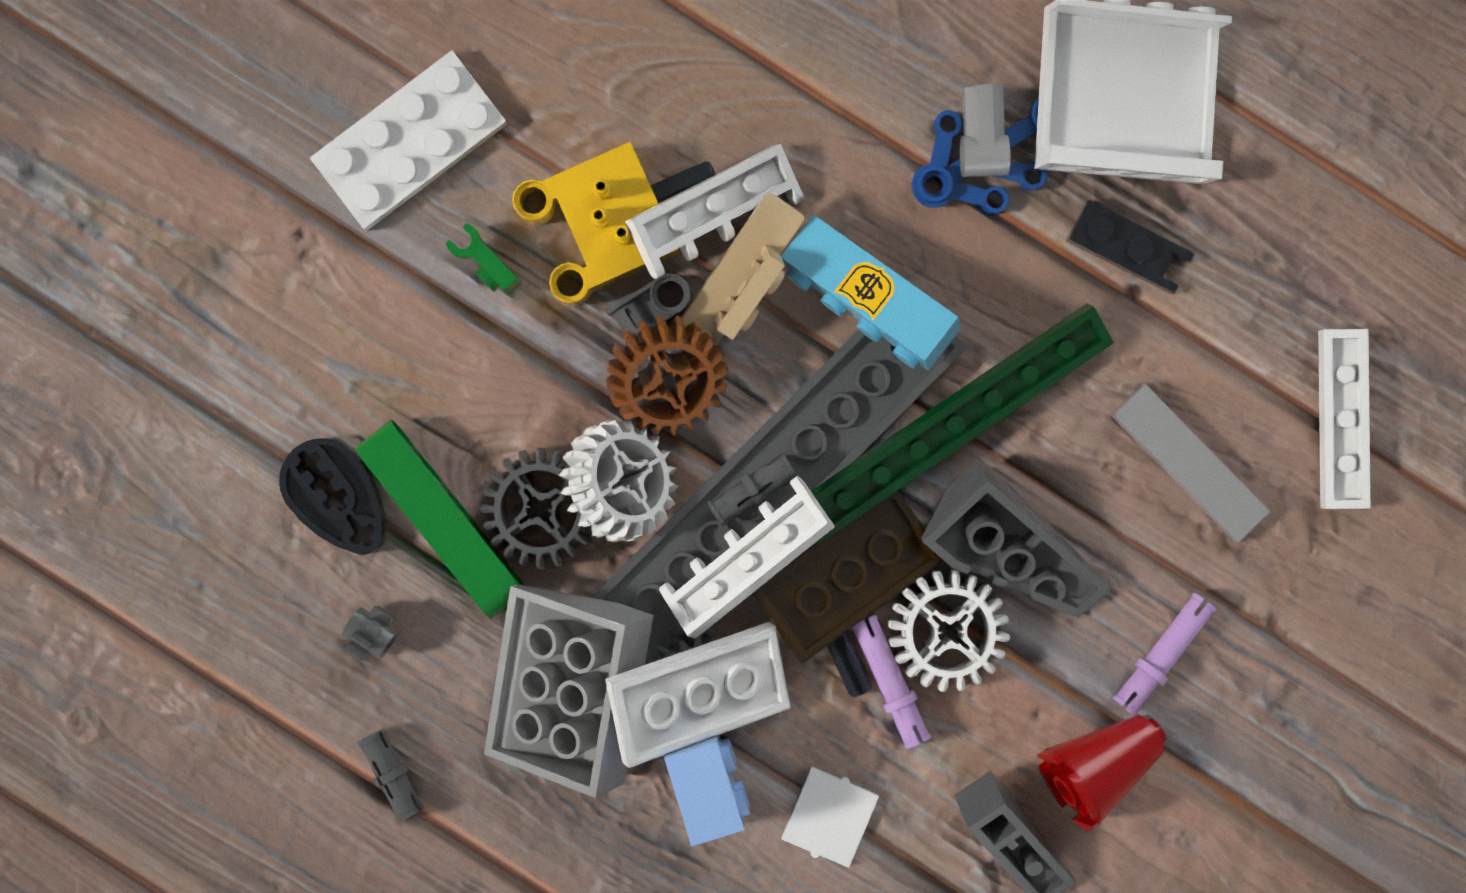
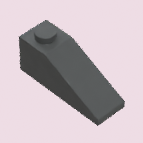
M991 770L954 795L967 829L1026 893H1062L1076 883L1070 871L1016 798Z

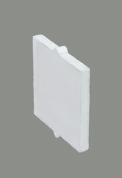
M811 766L781 839L810 851L813 858H817L820 855L849 868L879 795L850 783L847 776L838 778Z

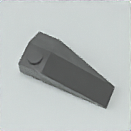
M979 458L946 488L921 538L925 545L954 569L966 574L969 571L990 579L992 584L1004 589L1008 586L1031 595L1032 600L1078 618L1111 589L1109 583L1006 481Z

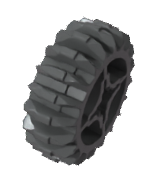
M545 448L536 449V462H531L530 455L526 450L519 451L521 466L517 467L510 458L504 459L502 463L509 474L504 476L501 472L492 471L490 477L500 484L498 489L484 487L482 490L484 495L495 498L494 504L480 505V512H494L495 520L483 523V529L491 530L498 527L500 534L493 537L490 543L492 546H497L506 540L510 544L503 553L506 559L511 558L517 549L522 551L519 559L520 566H527L531 555H536L537 568L544 569L547 564V555L551 554L555 566H561L564 564L561 550L565 549L568 555L575 559L580 553L573 542L578 540L581 544L589 546L592 539L582 532L583 526H578L581 516L579 511H577L575 524L569 534L563 527L564 524L559 517L558 510L560 504L569 497L560 494L565 487L569 486L568 480L564 479L565 483L550 492H543L534 483H531L525 474L536 470H543L559 476L563 469L570 466L568 464L565 467L560 465L563 459V451L555 450L551 462L546 461ZM515 484L523 499V509L509 523L506 516V499L511 487ZM557 494L560 495L551 502L552 509H548V511L552 512L548 520L541 515L523 522L531 514L530 508L535 507L531 504L534 499L533 497L536 496L538 500L542 501L551 499ZM537 524L546 529L549 534L551 533L557 543L536 545L523 540L517 534L530 525Z

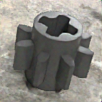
M379 605L377 607L373 606L370 612L360 607L343 629L342 635L350 640L345 650L362 662L364 660L367 661L370 655L379 660L382 659L399 634L397 630L390 626L396 617Z

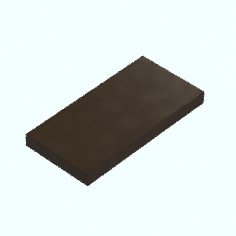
M898 490L820 544L815 542L752 594L773 625L776 626L777 631L798 661L804 663L944 560L922 542L921 538L925 528Z

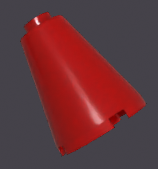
M1137 715L1046 748L1037 756V758L1045 760L1038 765L1039 771L1046 786L1061 808L1069 804L1078 813L1071 819L1081 828L1093 830L1101 824L1165 752L1163 742L1166 741V735L1162 727L1153 718L1147 720L1145 717Z

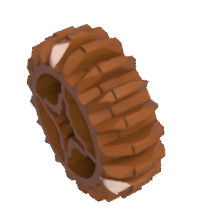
M659 315L656 320V327L649 328L648 324L641 320L639 323L641 333L636 336L633 332L626 330L624 338L627 346L614 344L612 350L617 359H611L607 362L606 367L611 375L605 381L607 389L612 391L610 395L612 405L621 407L619 410L621 417L625 421L633 419L634 425L639 431L649 423L651 432L656 436L660 433L663 426H668L670 434L675 436L678 431L677 425L684 423L688 429L693 431V419L698 416L708 421L709 413L706 408L707 406L720 408L721 401L716 393L726 392L727 389L726 381L722 378L728 375L726 362L721 361L724 357V352L720 345H714L715 339L713 334L708 331L701 333V327L695 321L685 328L682 317L677 315L671 326H667L664 317ZM664 349H681L685 351L678 354H669ZM650 355L648 366L642 371L637 372L638 377L633 379L639 364ZM660 364L664 365L667 373H672L673 388L670 387L667 379H662L663 374ZM700 374L695 386L687 394L684 395V391L687 385L692 381L697 380L696 375ZM664 398L669 402H654L651 400Z

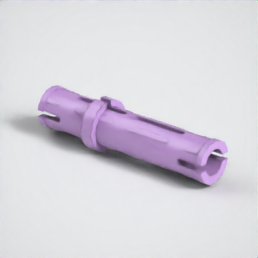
M1192 593L1191 598L1145 659L1139 658L1134 664L1137 669L1117 695H1114L1112 698L1117 704L1123 706L1134 692L1135 697L1125 708L1132 715L1137 716L1138 711L1158 684L1164 686L1168 680L1165 675L1212 614H1215L1217 611L1208 602L1195 616L1194 612L1204 601V598L1200 595Z
M873 614L863 619L851 629L856 635L885 702L882 706L885 713H891L904 742L903 745L905 749L919 745L920 740L922 742L929 740L931 735L927 731L914 702L918 699L914 690L909 691L877 620L878 617L876 614Z

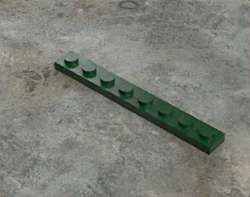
M1086 303L811 490L835 526L817 542L820 544L1112 345L1114 342L1095 307Z

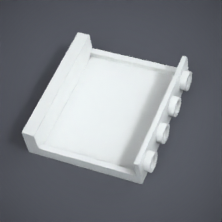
M1055 0L1044 7L1034 169L1206 184L1222 179L1223 161L1212 160L1219 30L1232 23V16L1216 15V9L1212 7H1191L1188 11L1173 10L1174 5L1168 2L1147 3L1146 7L1131 5V0H1103V2Z

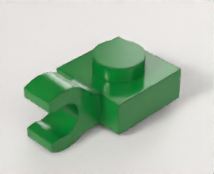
M465 224L463 228L471 236L470 245L465 249H460L451 240H448L446 242L448 250L460 259H474L481 266L475 273L493 292L501 287L510 294L521 283L520 279L483 242L480 233L473 226Z

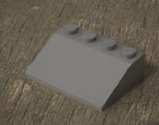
M517 584L511 585L484 755L593 798H597L623 785L627 766L622 763L605 679L645 665L654 615L617 602Z

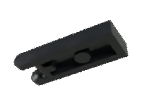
M1091 200L1085 202L1066 240L1072 245L1173 295L1179 286L1173 281L1164 278L1173 257L1191 263L1195 255L1190 250Z

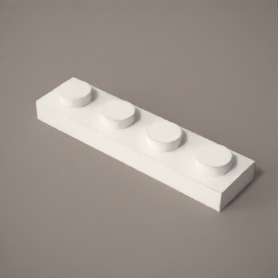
M1368 329L1319 330L1320 508H1371Z

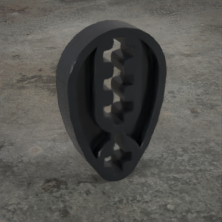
M328 438L308 440L295 447L284 460L279 476L280 492L289 509L316 535L336 547L359 555H366L379 550L386 539L385 511L372 473L357 451L342 441ZM305 452L309 455L319 454L321 459L316 464L317 468L322 473H333L334 478L331 479L330 485L334 490H346L348 495L343 499L346 505L344 509L339 506L330 508L327 502L332 498L331 493L326 488L317 490L314 486L319 480L316 473L313 471H302L301 466L305 463L302 455ZM351 515L361 526H373L375 531L370 535L373 541L371 545L367 542H355L354 537L357 536L358 530L351 520Z

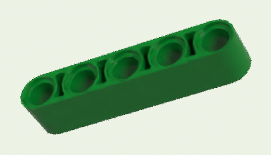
M390 419L355 447L357 453L479 608L489 618H494L507 607L510 586L515 584L525 586L497 548L492 546L490 539L405 432Z

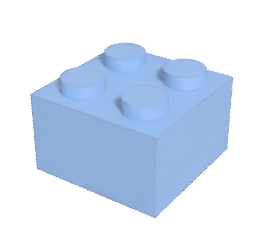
M720 735L664 756L691 847L745 830L744 816L750 815V804L743 781L734 783L731 772L737 771V762L729 738L721 740Z

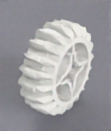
M607 420L600 423L599 426L593 425L586 428L582 432L583 435L576 437L571 442L573 450L567 452L562 457L570 466L563 469L559 476L569 481V486L565 487L560 493L566 496L571 495L573 503L567 511L572 513L579 511L581 516L578 526L587 527L591 525L592 536L602 537L606 535L607 541L617 542L626 540L630 542L639 539L640 536L653 533L656 530V525L662 524L668 519L665 510L671 509L676 504L668 495V493L674 492L679 487L671 482L669 477L677 468L667 466L665 461L671 451H660L657 448L660 436L653 435L647 437V426L639 431L638 428L633 427L631 420L619 422Z
M951 570L948 583H944L940 571H933L932 579L934 586L929 587L925 579L919 577L916 580V584L921 590L918 595H915L908 588L902 591L904 597L911 601L909 605L905 607L900 603L895 602L892 609L902 614L903 619L902 621L889 620L888 627L893 630H901V635L893 636L888 641L891 647H905L904 650L898 652L894 657L898 664L905 663L910 659L913 660L905 671L910 678L924 670L920 681L922 686L928 687L934 677L937 676V687L940 691L945 692L947 690L949 678H953L956 689L962 691L965 689L963 676L969 675L973 683L978 685L982 682L980 675L976 671L982 666L990 674L995 672L996 668L987 659L991 654L999 659L1004 658L1005 652L994 647L995 641L1007 642L1010 639V635L1003 631H996V626L1007 624L1009 618L1005 614L993 615L992 612L998 610L1003 605V602L1000 598H994L988 602L985 601L992 591L988 584L982 585L976 592L973 591L977 583L976 576L969 574L963 585H959V571ZM946 594H956L968 598L962 606L958 605L953 611L948 613L938 612L928 603L933 598ZM977 609L980 611L984 625L983 638L979 648L970 641L967 635V627L974 618L972 615ZM918 612L928 621L931 629L928 639L924 642L925 647L919 653L913 641V624ZM935 615L942 622L945 621L950 625L957 621L959 627L954 629L959 632L957 636L965 644L962 646L955 639L952 640L947 636L940 640L938 635L943 632L938 629L940 625L933 620L932 616ZM951 648L960 650L969 658L953 666H939L930 663L935 655L939 657L941 653Z

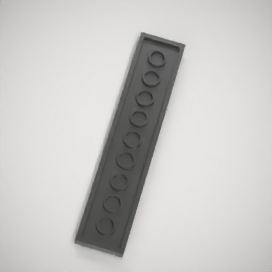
M858 330L591 598L617 602L654 615L646 661H656L660 657L656 647L660 645L668 649L671 646V636L675 634L680 637L685 632L660 593L659 587L668 582L677 591L696 576L690 566L691 561L698 557L708 566L730 548L724 538L728 531L732 529L742 538L765 520L758 508L759 506L755 504L727 522L725 526H722L707 502L740 482L739 476L745 472L749 475L779 456L781 452L784 453L797 475L806 483L810 491L854 462L968 347L955 336L929 371L919 364L913 369L892 353L895 347L881 337L877 343ZM789 481L765 497V500L776 511L797 493Z

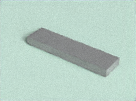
M1142 384L1111 415L1234 542L1239 543L1270 513L1269 509L1146 384Z

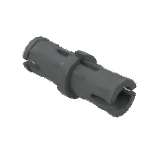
M781 452L779 456L749 475L745 472L739 476L740 482L707 503L720 524L725 526L727 522L755 504L758 506L762 505L766 501L765 497L798 475L784 453Z
M383 728L359 740L358 744L364 755H366L376 776L373 779L376 787L381 786L397 821L400 822L423 810L424 806L421 804L406 774L409 771L406 763L400 762Z

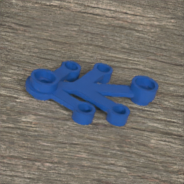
M1039 98L1031 106L1029 116L1004 131V134L1009 137L1010 148L1037 132ZM946 110L941 112L936 117L933 125L936 138L930 163L920 167L913 176L911 183L913 196L921 205L928 208L942 207L953 199L979 205L988 214L995 215L1001 213L1009 203V195L1004 188L992 186L986 190L958 182L964 178L961 175L960 159L948 166L952 140L959 133L962 121L960 116L954 111ZM949 117L954 120L956 127L953 132H944L941 129L940 120L942 118ZM1010 161L1008 175L993 177L1019 182L1023 189L1035 191L1044 185L1047 173L1046 170L1034 169L1035 162L1024 165ZM1034 169L1039 173L1040 181L1038 184H1029L1025 180L1026 170ZM934 178L941 183V191L939 193L931 194L926 190L925 183L928 179ZM989 193H998L1002 197L1001 207L992 208L987 203Z

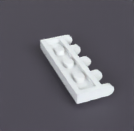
M777 144L625 222L650 275L657 279L665 274L664 267L659 259L665 254L680 248L687 261L697 258L698 250L693 240L715 228L723 241L727 242L733 239L735 231L730 221L752 209L754 211L766 193L771 192L778 196L785 192L788 201L794 206L803 202L804 196L782 145Z
M799 476L790 481L797 494L776 511L767 501L760 505L758 508L765 520L742 538L734 530L728 531L724 538L730 548L712 563L706 566L698 557L691 561L690 566L696 576L676 591L668 582L659 587L660 593L687 636L696 639L835 527L806 483Z

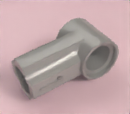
M984 84L964 87V136L961 137L960 141L961 175L963 177L1008 175L1010 170V142L1008 135L1004 134L1003 86Z

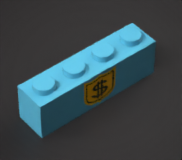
M814 214L781 256L784 265L789 270L785 276L804 291H807L810 286L823 295L820 301L828 309L840 317L845 312L859 321L856 327L864 335L877 343L881 337L895 347L892 353L913 369L919 364L929 371L961 330L960 320L957 315Z

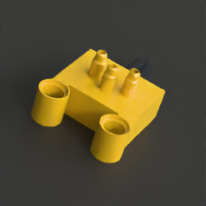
M630 141L545 180L531 179L522 182L513 192L512 202L518 215L532 225L547 223L554 216L556 206L560 205L587 266L583 268L576 263L570 262L560 264L551 273L549 285L551 292L560 302L569 306H577L587 301L592 292L647 268L625 222L626 220L716 175L711 163L704 161L650 185ZM532 192H541L546 196L544 209L535 214L524 211L523 203L526 196ZM677 248L660 257V261L679 254V249ZM577 273L583 279V287L575 296H565L560 292V281L566 274Z

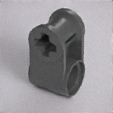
M665 274L644 287L636 289L609 305L605 312L608 316H614L624 334L627 330L637 336L641 331L629 315V310L638 324L642 320L648 324L649 328L656 327V320L659 315L664 317L667 324L677 315L683 314L693 300V292L690 285L682 277L676 274ZM669 283L679 284L684 292L681 303L673 308L665 307L660 300L661 289Z

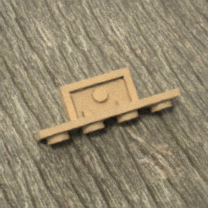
M766 193L681 317L685 323V328L693 321L697 322L701 327V333L708 331L713 334L715 339L714 345H717L724 335L733 340L740 329L744 332L747 331L758 315L759 309L756 306L765 293L773 294L784 278L785 272L782 269L785 265L780 254L804 221V215L773 193Z

